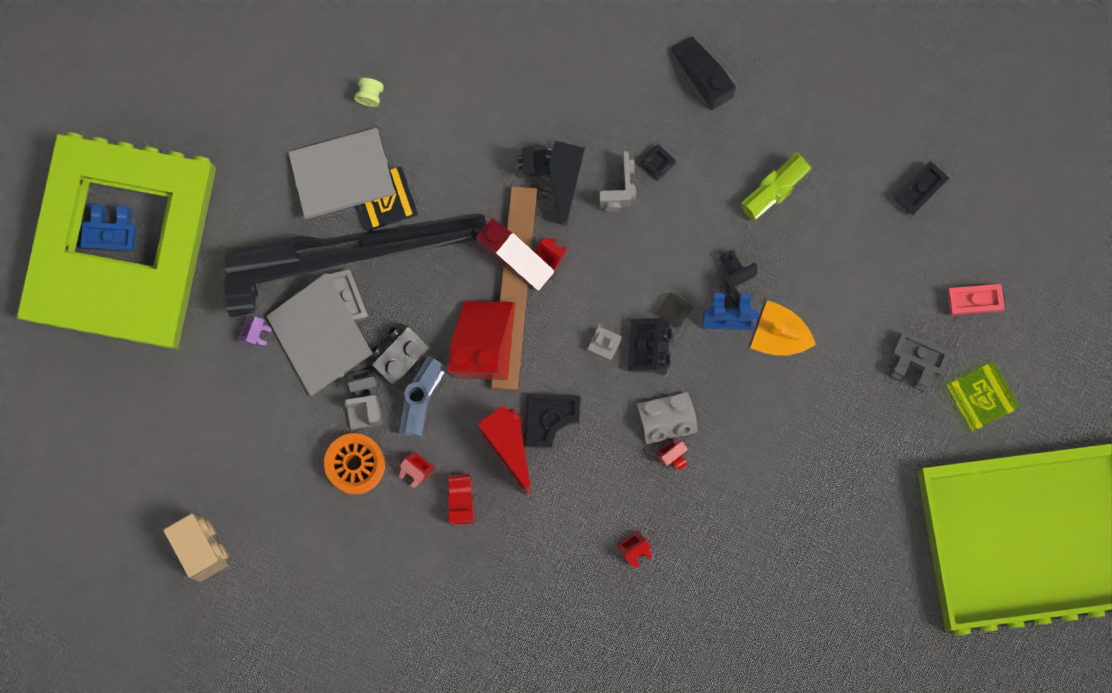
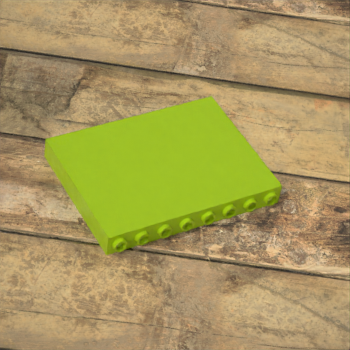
M1112 444L922 468L917 472L945 632L954 631L955 636L971 634V628L981 627V632L998 630L997 625L1008 624V629L1025 627L1024 621L1034 620L1035 625L1052 623L1051 618L1061 617L1062 622L1079 620L1078 614L1088 613L1089 618L1103 617L1105 616V611L1112 610Z

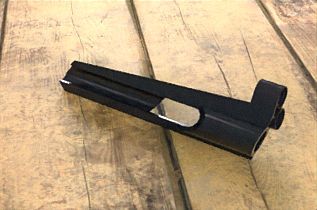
M475 213L327 239L300 236L229 248L225 254V270L227 274L224 280L229 317L254 314L255 310H258L256 284L361 260L476 241V236L486 225L485 215ZM362 240V248L309 257H302L296 252Z

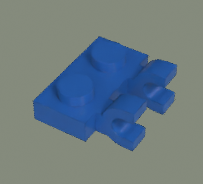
M91 204V222H83L80 247L87 250L135 252L137 226L129 224L132 220L133 210L129 209L128 206L117 205L116 224L104 223L107 208H103V205Z
M714 293L713 306L704 308L702 329L755 330L757 310L750 309L751 294L740 295L738 308L725 309V294Z

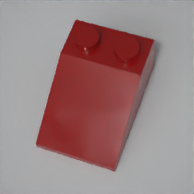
M464 301L450 345L448 373L458 379L508 380L515 311L514 302Z
M503 405L478 423V427L482 436L528 496L532 491L520 428L522 426L521 419L513 408L508 410Z

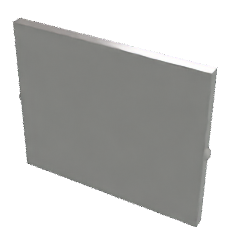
M377 128L288 152L296 181L295 187L298 189L305 219L395 195L387 166L388 159L385 158Z
M328 274L322 275L302 291L295 293L291 299L267 315L271 326L310 396L315 395L339 377H343L346 372L372 355L369 346Z

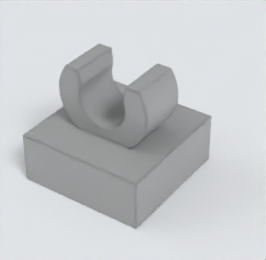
M598 326L587 352L611 362L622 337Z

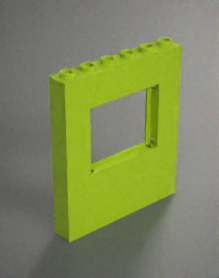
M67 132L66 136L57 134L17 318L27 322L178 350L216 167L210 163V159L201 156H194L193 160L184 158V154L169 151L167 155L159 153V150L147 146L140 150L134 149V145L126 142H118L117 145L108 144V140L99 137H92V140L82 139L83 136L77 133ZM90 183L168 197L154 267L75 252Z

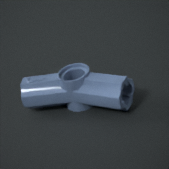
M428 356L413 382L405 389V402L399 431L401 435L423 437L430 397L448 370L446 366L434 358ZM415 391H422L424 393V398L419 402L410 400L411 394Z

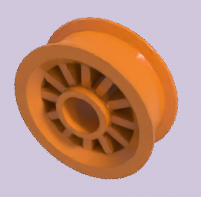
M350 433L337 438L329 446L324 458V468L328 479L339 490L348 494H362L372 490L382 479L385 471V459L381 449L374 440L363 434ZM354 445L353 452H351L349 446ZM359 445H360V446H363V448L361 449L360 452H359ZM346 449L348 454L345 455L341 451ZM368 450L371 452L370 454L364 456ZM338 455L342 457L343 460H337ZM352 458L361 459V466L357 470H350L348 468V463ZM374 458V463H373V462H367V461H369V460H371V459ZM366 467L373 468L372 472L368 471ZM345 472L342 478H340L339 474ZM363 473L368 475L365 480L362 476ZM351 475V481L346 482L349 476ZM356 476L359 477L361 482L356 483Z

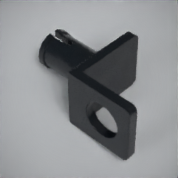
M728 250L729 256L725 252L719 259L730 274L725 277V290L738 308L740 294L735 287L755 277L758 266L754 262L743 267L734 250Z

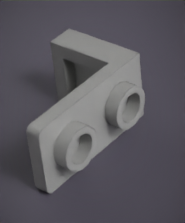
M623 151L624 190L600 191V209L614 212L619 211L621 208H630L631 199H636L635 183L630 184V174H634V159H629V151Z

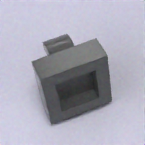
M373 368L348 374L350 392L355 391L356 398L361 397L360 392L363 389H368L371 396L375 395L376 376Z

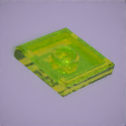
M994 361L946 386L971 432L1020 408Z

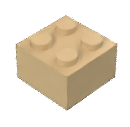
M192 513L163 530L189 578L202 582L229 566L226 558L229 557L224 546L221 543L218 544L214 539L213 535L216 534V531L209 520L206 521L203 517L200 518Z

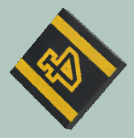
M401 166L389 170L395 195L360 204L369 231L418 215Z

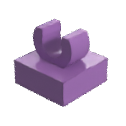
M256 316L246 317L237 342L245 345H266L267 342L261 340L259 334L261 331L271 333L272 329L269 326L263 325L264 320Z

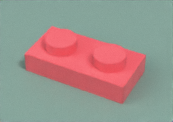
M1001 284L957 287L947 290L950 316L1002 312L1005 310Z

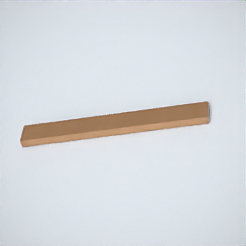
M512 186L507 229L532 250L537 189ZM506 267L503 268L500 302L515 303L508 380H492L491 388L494 390L518 392L528 284Z

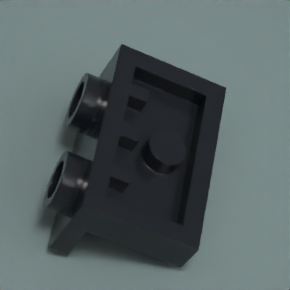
M661 318L631 319L628 371L656 372L660 375H667V368L671 362L669 342L672 340V329L669 323Z

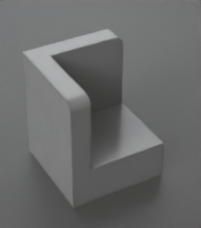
M376 395L344 400L345 406L348 409L349 423L352 430L382 425L379 400Z

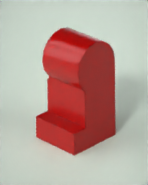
M449 475L450 525L475 524L471 475Z

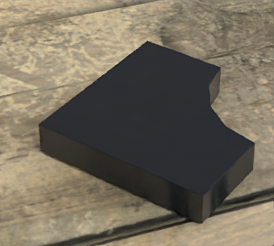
M528 394L525 447L552 448L554 438L560 430L568 425L578 424L580 418V396Z

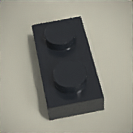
M929 161L896 195L894 200L914 216L948 181L949 177Z

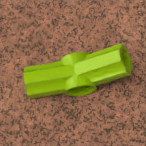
M796 152L782 167L769 174L761 182L759 188L741 203L740 206L744 213L756 221L774 204H780L794 190L793 187L812 169L810 164Z

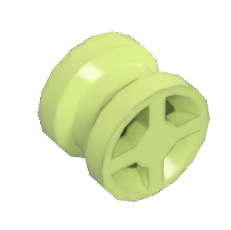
M360 78L358 82L360 88L355 94V101L365 106L377 107L380 102L378 96L383 91L384 85L374 79Z

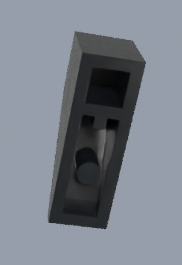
M693 36L671 48L672 53L711 110L716 109L733 98L736 86L723 67Z
M554 141L553 147L548 146L545 162H549L548 171L561 225L566 226L585 148Z

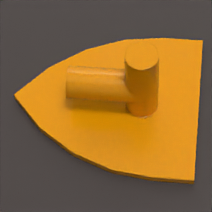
M767 300L750 349L774 356H788L801 353L816 345L810 330L801 318L791 310Z

